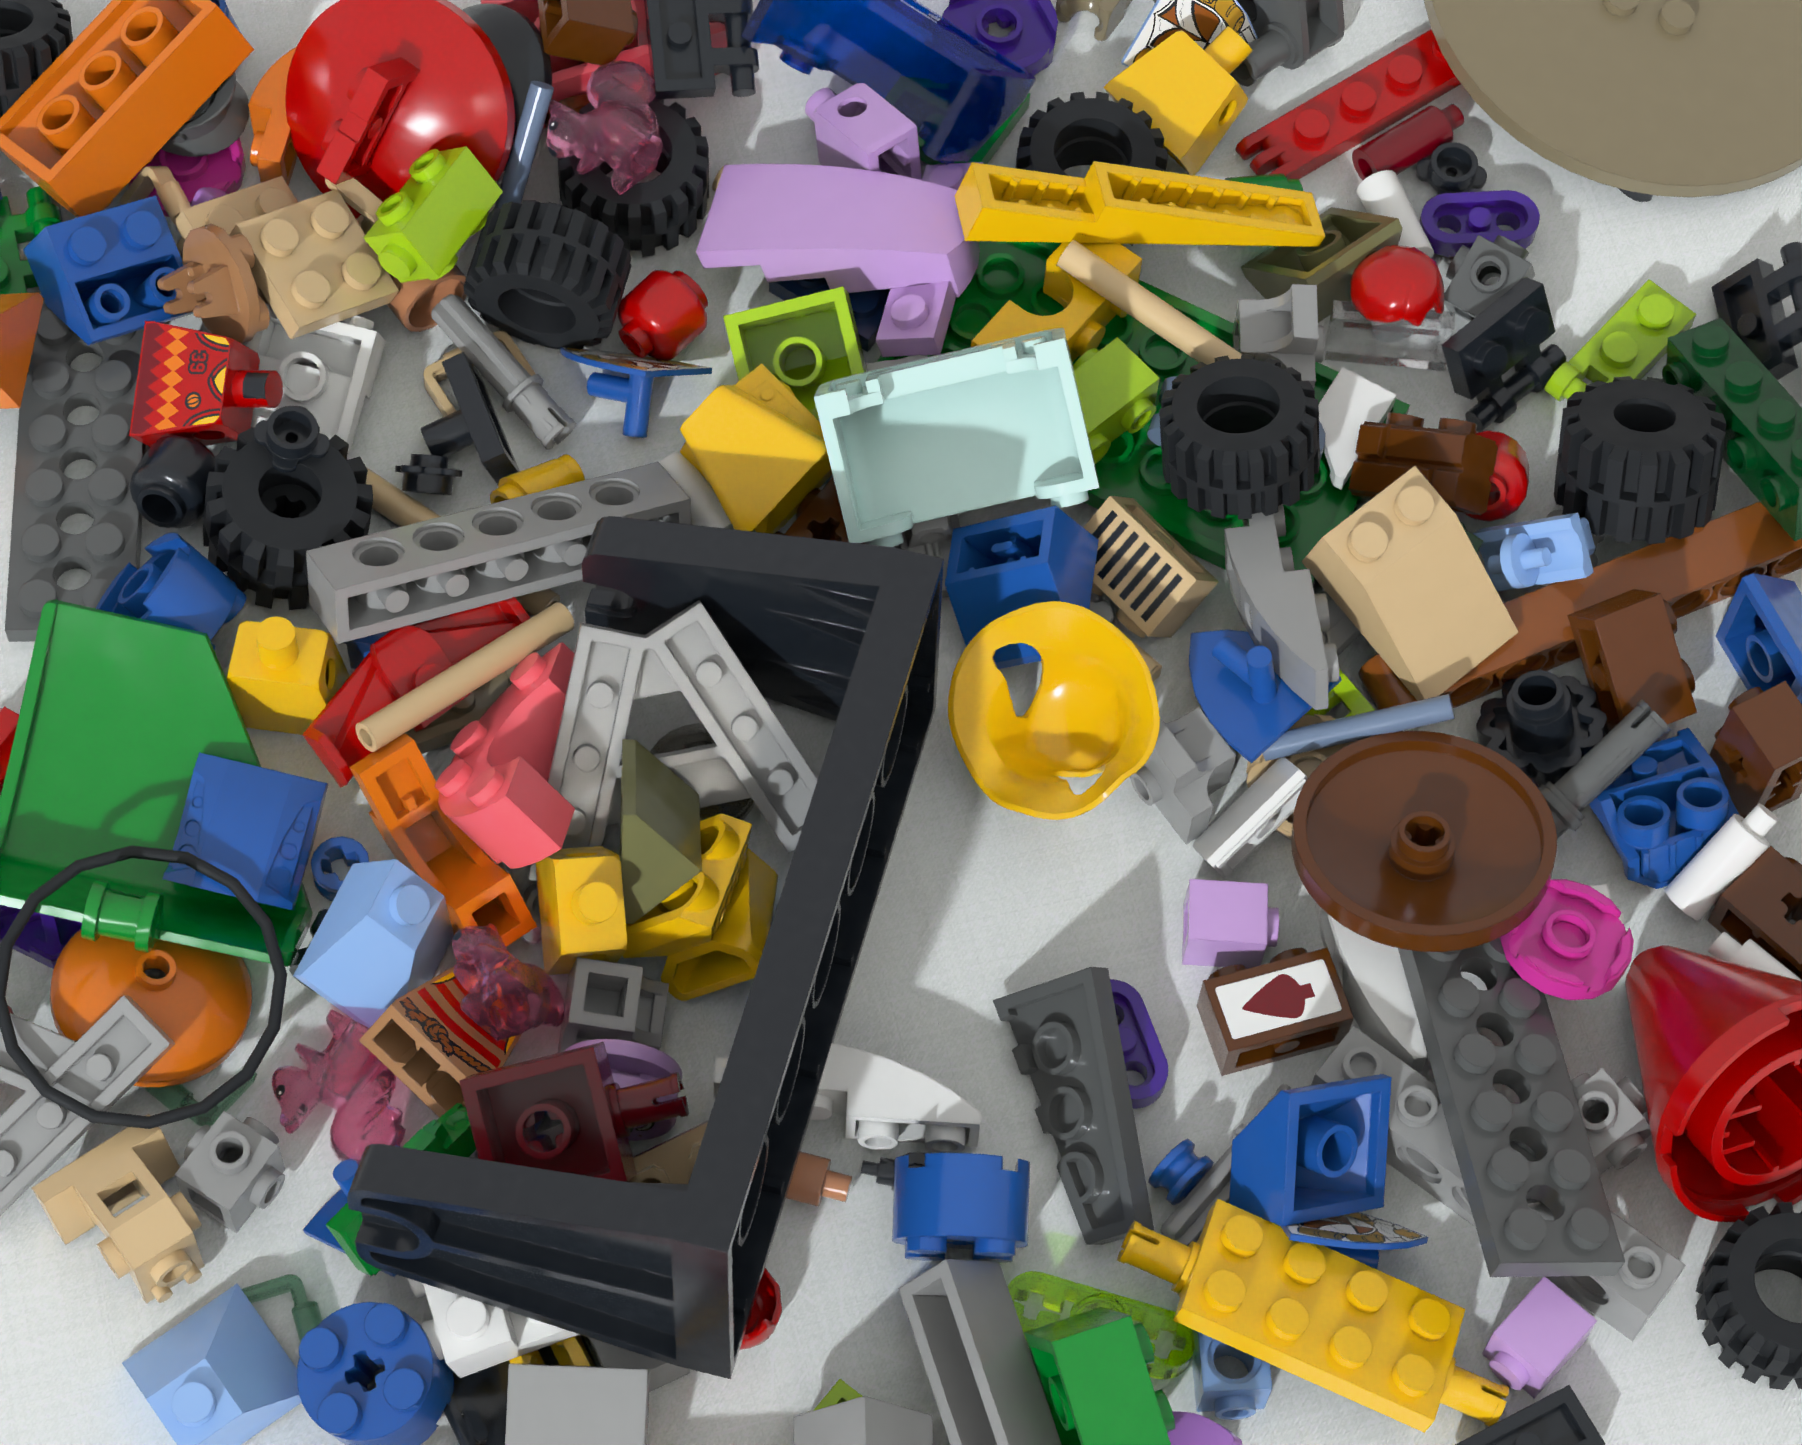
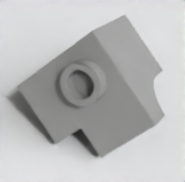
M1292 284L1286 293L1271 299H1239L1232 331L1233 348L1243 355H1255V360L1264 361L1267 358L1280 361L1282 369L1293 367L1301 373V380L1309 381L1314 388L1316 382L1315 362L1322 363L1325 345L1324 326L1318 325L1317 285Z
M1197 707L1172 722L1164 723L1160 718L1159 734L1155 748L1144 766L1131 775L1130 779L1139 797L1147 805L1155 804L1187 845L1208 828L1213 809L1209 795L1230 782L1236 754L1209 722V719L1202 710Z
M577 957L568 974L557 1053L564 1052L573 1044L593 1039L626 1040L659 1050L661 1048L669 983L655 981L643 976L644 967Z

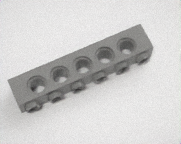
M654 462L307 550L309 604L336 642L340 644L504 601L512 597H519L583 580V558L596 523L602 517L615 516L691 525V498L659 462Z
M1353 1026L1315 1073L1311 1086L1379 1074L1392 1077L1386 1162L1475 1226L1437 1086ZM1509 1141L1512 1149L1520 1152L1528 1161H1537L1533 1154L1516 1142ZM1526 1199L1530 1209L1538 1212L1545 1220H1554L1553 1213L1544 1203L1534 1199ZM1610 1211L1625 1259L1624 1265L1615 1276H1556L1546 1278L1633 1341L1671 1290L1686 1265Z

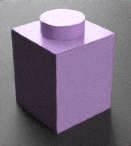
M1190 879L1183 905L1182 965L1226 967L1242 964L1246 969L1261 965L1266 946L1276 947L1279 933V909L1268 907V884Z
M1543 1277L1493 1332L1482 1355L1490 1360L1489 1366L1500 1381L1514 1390L1524 1389L1535 1399L1586 1341L1597 1320L1548 1278Z

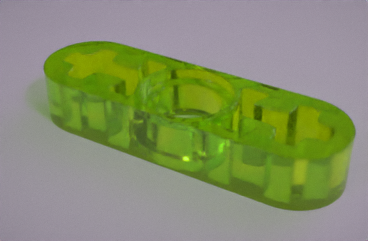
M1037 1271L1022 1273L1008 1284L1023 1333L1060 1321L1061 1315L1049 1311H1040L1036 1320L1023 1316L1024 1305L1015 1302V1300L1027 1301L1030 1293L1035 1292L1043 1295V1307L1059 1313L1063 1311L1065 1300L1074 1302L1069 1317L1103 1307L1131 1315L1132 1320L1141 1322L1150 1340H1157L1161 1331H1168L1174 1334L1172 1339L1173 1345L1182 1349V1351L1171 1350L1167 1359L1154 1355V1363L1146 1365L1150 1377L1156 1379L1177 1377L1188 1368L1195 1351L1194 1331L1173 1321L1174 1311ZM1151 1342L1153 1352L1155 1354V1344Z

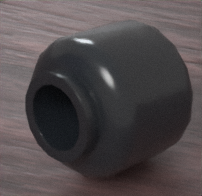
M171 435L159 438L149 447L132 474L129 486L132 499L141 515L150 523L164 528H185L193 526L204 516L209 471H215L216 457L204 444L189 437Z

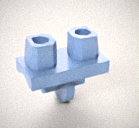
M1578 513L1482 528L1472 533L1483 540L1479 551L1484 560L1485 570L1497 591L1581 579L1594 573L1590 555L1595 551V544L1590 525L1585 517L1579 518Z

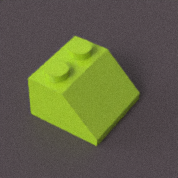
M843 286L723 316L738 380L740 381L762 363L779 381H782L791 388L795 397L818 421L820 420L814 400L818 387L835 379L866 372L864 355L850 296Z

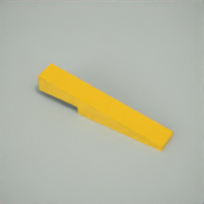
M1093 161L1085 178L972 162L954 196L965 241L1070 243L1072 240H1075L1078 243L1319 247L1325 238L1312 192Z

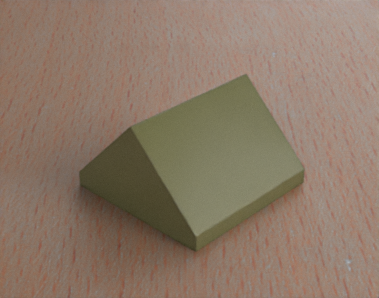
M1331 207L1319 215L1325 233V238L1319 247L1271 246L1242 265L1241 269L1245 278L1265 299L1275 298L1286 293L1292 284L1317 285L1319 323L1352 301L1351 277L1357 265L1364 258L1386 246L1399 244L1403 228L1398 218Z
M622 739L619 854L626 924H634L702 871L699 794L635 739Z

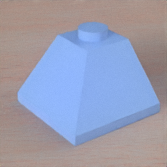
M397 859L352 864L293 976L362 1027L369 1030L396 999L432 979L454 936L445 896Z
M238 1284L232 1286L122 1362L177 1445H242L302 1403L297 1386V1368Z

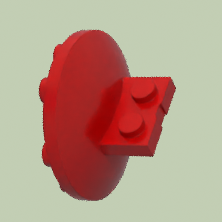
M340 0L327 8L313 21L298 43L291 60L285 95L287 123L291 128L290 137L303 168L323 194L332 191L326 185L325 178L335 185L354 178L384 202L391 195L399 192L411 177L409 169L413 162L422 154L432 149L444 151L467 146L496 183L502 175L512 148L515 129V109L511 83L503 61L490 38L468 14L447 0ZM346 203L355 219H357L361 214Z

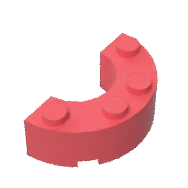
M563 642L559 643L542 657L537 652L528 655L515 667L510 675L512 684L497 698L479 721L470 722L455 736L450 745V749L455 755L450 765L442 772L435 784V788L439 791V806L442 812L498 865L504 862L510 869L534 864L562 849L575 808L548 783L574 653Z

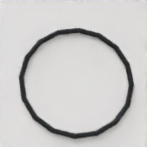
M131 845L76 860L29 895L0 943V1029L6 1051L43 1097L91 1123L152 1129L205 1114L253 1077L280 1030L287 972L273 923L237 878L189 852ZM131 858L185 864L228 887L261 927L274 972L268 1026L243 1069L201 1102L152 1116L96 1111L50 1086L18 1046L5 997L13 945L38 904L82 871Z

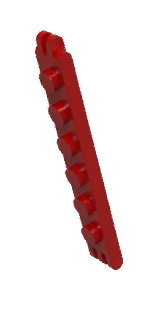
M1430 29L1246 136L1237 144L1235 151L1243 160H1248L1258 154L1250 163V168L1256 175H1265L1273 170L1270 174H1284L1287 179H1300L1461 85V83L1444 58L1433 31Z

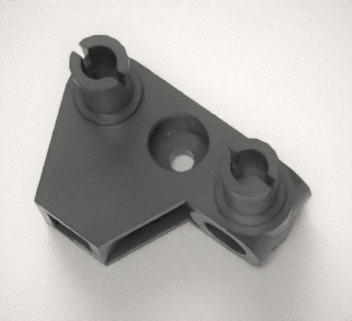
M1237 0L1247 13L1258 38L1248 44L1253 52L1231 75L1239 84L1248 87L1279 66L1291 70L1299 68L1319 52L1340 42L1345 30L1343 0Z

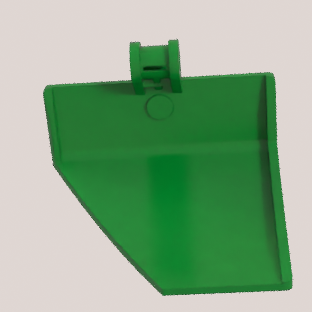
M54 599L48 600L45 603L41 612L17 728L0 796V905L21 909L32 892L79 859L131 845L173 850L199 752L261 767L232 691L207 633ZM131 858L82 871L41 901L34 911L40 914L82 922L81 937L87 940L96 941L100 935L133 942L135 943V950L149 953L157 940L160 939L271 964L261 927L237 897L164 880V872L169 862ZM303 882L300 887L295 910L257 902L273 923L285 967L291 966L306 937L313 914Z

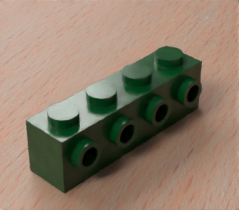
M1722 318L1668 337L1666 365L1662 369L1664 383L1671 385L1682 384L1694 389L1695 396L1708 397L1716 404L1715 412L1723 414L1726 421V435L1722 458L1794 541L1802 539V407Z

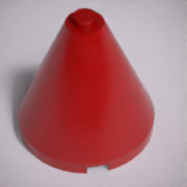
M1662 945L1641 952L1631 963L1626 976L1625 986L1655 1158L1662 1180L1688 1210L1701 1218L1711 1221L1736 1222L1738 1219L1744 1221L1749 1214L1745 1207L1756 1205L1772 1198L1778 1203L1792 1202V1205L1802 1200V981L1669 945Z

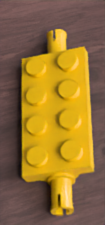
M1218 1198L1208 1212L1197 1243L1192 1241L1189 1246L1142 1226L1141 1223L1135 1220L1124 1238L1121 1246L1124 1250L1119 1252L1117 1261L1123 1264H1130L1173 1284L1171 1290L1180 1297L1173 1321L1424 1433L1435 1421L1440 1403L1478 1419L1489 1427L1497 1423L1503 1413L1507 1401L1501 1398L1506 1399L1509 1394V1387L1503 1384L1498 1385L1455 1365L1456 1360L1453 1357L1465 1308L1326 1246L1289 1240L1281 1226Z

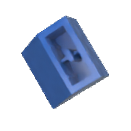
M156 195L46 226L23 249L46 306L88 346L144 329L145 321L165 323L193 314V312L173 315L165 313L163 309L166 302L176 298L177 292L175 289L170 291L161 290L158 288L157 282L160 278L182 267L183 262Z
M1057 506L954 528L945 587L966 647L979 631L990 622L1011 611L1031 604L1061 601L1089 609L1099 540ZM1016 643L997 649L993 659L997 668L1003 669L1041 661V656L1034 647L1024 643Z

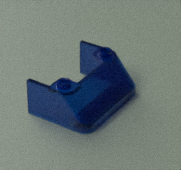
M760 0L741 35L750 42L771 44L782 49L779 56L780 60L804 74L810 75L815 67L820 70L831 71L852 85L865 83L919 127L917 130L918 135L925 141L921 149L927 156L946 165L949 163L954 164L955 161L969 162L1023 103L1036 81V78L1026 69L916 0Z

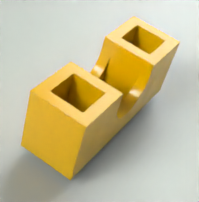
M1061 243L1047 259L1043 292L1061 304L1064 310L1054 315L1039 316L1025 311L1009 300L971 342V347L1038 331L1064 328L1073 363L1079 355L1082 356L1088 350L1098 347L1104 337L1105 326L1116 314L1124 317L1127 313L1056 265L1060 256L1070 244ZM1080 243L1139 284L1142 265L1141 257L1120 243Z

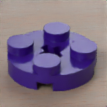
M950 0L941 20V47L953 67L965 74L970 85H976V88L990 89L996 85L1019 83L1035 76L1052 63L1058 27L1057 14L1050 0ZM997 22L1001 29L1009 27L1013 29L1006 37H994L988 34L990 23Z

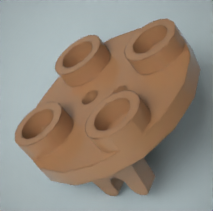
M214 224L190 230L183 246V266L160 278L157 282L159 289L166 291L175 289L177 292L175 299L164 304V312L173 315L193 312L195 317L201 318L205 327L212 334L226 336L240 343L251 341L256 332L267 329L270 322L268 308L264 300L258 295L257 286L251 272L255 264V256L251 244L244 235L239 233L230 236L224 229Z

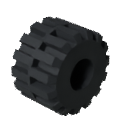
M1631 376L1614 377L1613 382L1596 381L1586 385L1585 392H1574L1567 399V408H1563L1554 485L1556 505L1563 506L1562 514L1578 513L1579 518L1585 517L1588 520L1592 534L1596 536L1607 534L1614 536V541L1631 543L1632 540H1645L1648 544L1665 543L1666 537L1671 536L1682 539L1692 535L1694 527H1705L1711 520L1712 511H1715L1726 435L1724 415L1715 412L1716 404L1708 397L1695 396L1694 389L1682 384L1671 385L1663 383L1664 379L1647 377V380L1633 379Z
M253 427L238 434L236 450L225 445L216 456L215 471H209L206 485L203 546L209 547L208 560L222 572L228 571L227 576L236 583L238 589L243 593L247 589L256 592L255 605L272 609L274 598L288 599L289 610L306 609L307 597L309 596L306 551L368 535L373 505L372 485L366 484L368 470L360 456L347 460L349 444L336 434L329 440L330 446L326 456L323 458L311 457L300 462L297 469L291 473L279 472L272 466V455L264 445L256 443ZM295 436L286 437V441L289 443H295L298 440Z

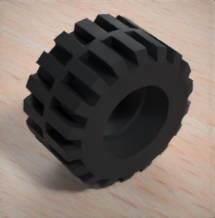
M0 0V118L73 42L70 14L68 10L63 9V5L57 0Z
M625 91V98L615 99L613 94L600 97V106L598 107L588 103L579 110V120L570 119L564 127V138L559 139L561 149H557L559 193L563 207L576 209L586 213L588 217L594 220H599L609 227L608 231L617 234L623 240L624 248L628 249L629 252L630 250H641L642 257L655 255V247L661 245L668 251L679 245V234L689 238L697 230V219L703 220L707 211V199H709V147L706 136H701V125L696 118L686 119V108L677 102L666 106L664 105V99L654 100L653 93H651L649 99L639 98L638 91ZM628 165L646 166L661 173L650 181L638 184L622 183L607 176L611 171Z
M1084 92L1071 93L1070 101L1064 103L1057 97L1047 103L1046 112L1038 109L1030 117L1029 127H1023L1019 137L1015 168L1069 176L1064 170L1078 165H1092L1093 161L1166 171L1168 154L1167 149L1163 148L1164 136L1160 128L1151 129L1152 118L1144 110L1134 113L1132 111V102L1121 98L1118 103L1109 101L1108 93L1096 92V98H1085Z
M523 200L522 204L509 202L503 204L501 209L494 208L488 214L465 279L464 294L469 297L468 303L472 309L480 312V317L488 324L499 328V331L506 332L510 336L533 345L536 344L553 349H560L561 347L583 349L584 345L595 346L601 343L602 338H608L632 267L630 264L631 255L629 250L623 247L624 242L617 234L608 231V226L599 220L588 217L586 213L551 202L540 203L536 200Z
M1228 355L1214 358L1215 363L1207 365L1200 362L1190 367V375H1178L1172 381V390H1165L1161 399V409H1159L1163 475L1166 483H1171V492L1178 499L1187 498L1188 507L1198 512L1204 509L1211 510V516L1225 519L1227 514L1238 515V520L1252 519V514L1260 512L1268 516L1277 513L1278 506L1281 504L1291 506L1299 501L1300 491L1310 490L1314 484V474L1319 473L1320 466L1318 399H1315V390L1310 382L1302 381L1301 373L1293 367L1282 369L1280 361L1267 358L1264 361L1255 360V355H1241V359H1229Z
M1792 1202L1776 1203L1770 1214L1764 1206L1751 1210L1744 1221L1738 1219L1729 1227L1704 1265L1706 1268L1698 1279L1696 1292L1702 1294L1695 1307L1697 1320H1709L1702 1335L1708 1346L1719 1342L1724 1350L1718 1359L1726 1367L1730 1368L1736 1361L1746 1368L1742 1378L1754 1384L1763 1375L1769 1377V1388L1785 1390L1791 1380L1794 1379L1798 1389H1802V1323L1791 1322L1774 1314L1763 1303L1755 1286L1754 1274L1763 1270H1783L1802 1279V1211L1794 1213Z

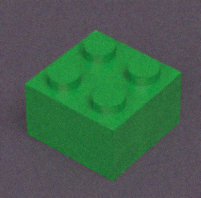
M1099 1307L1024 1332L1062 1445H1171L1167 1432L1175 1430V1420L1163 1390L1154 1391L1146 1366L1154 1363V1352L1148 1333L1141 1322L1133 1324L1131 1315Z

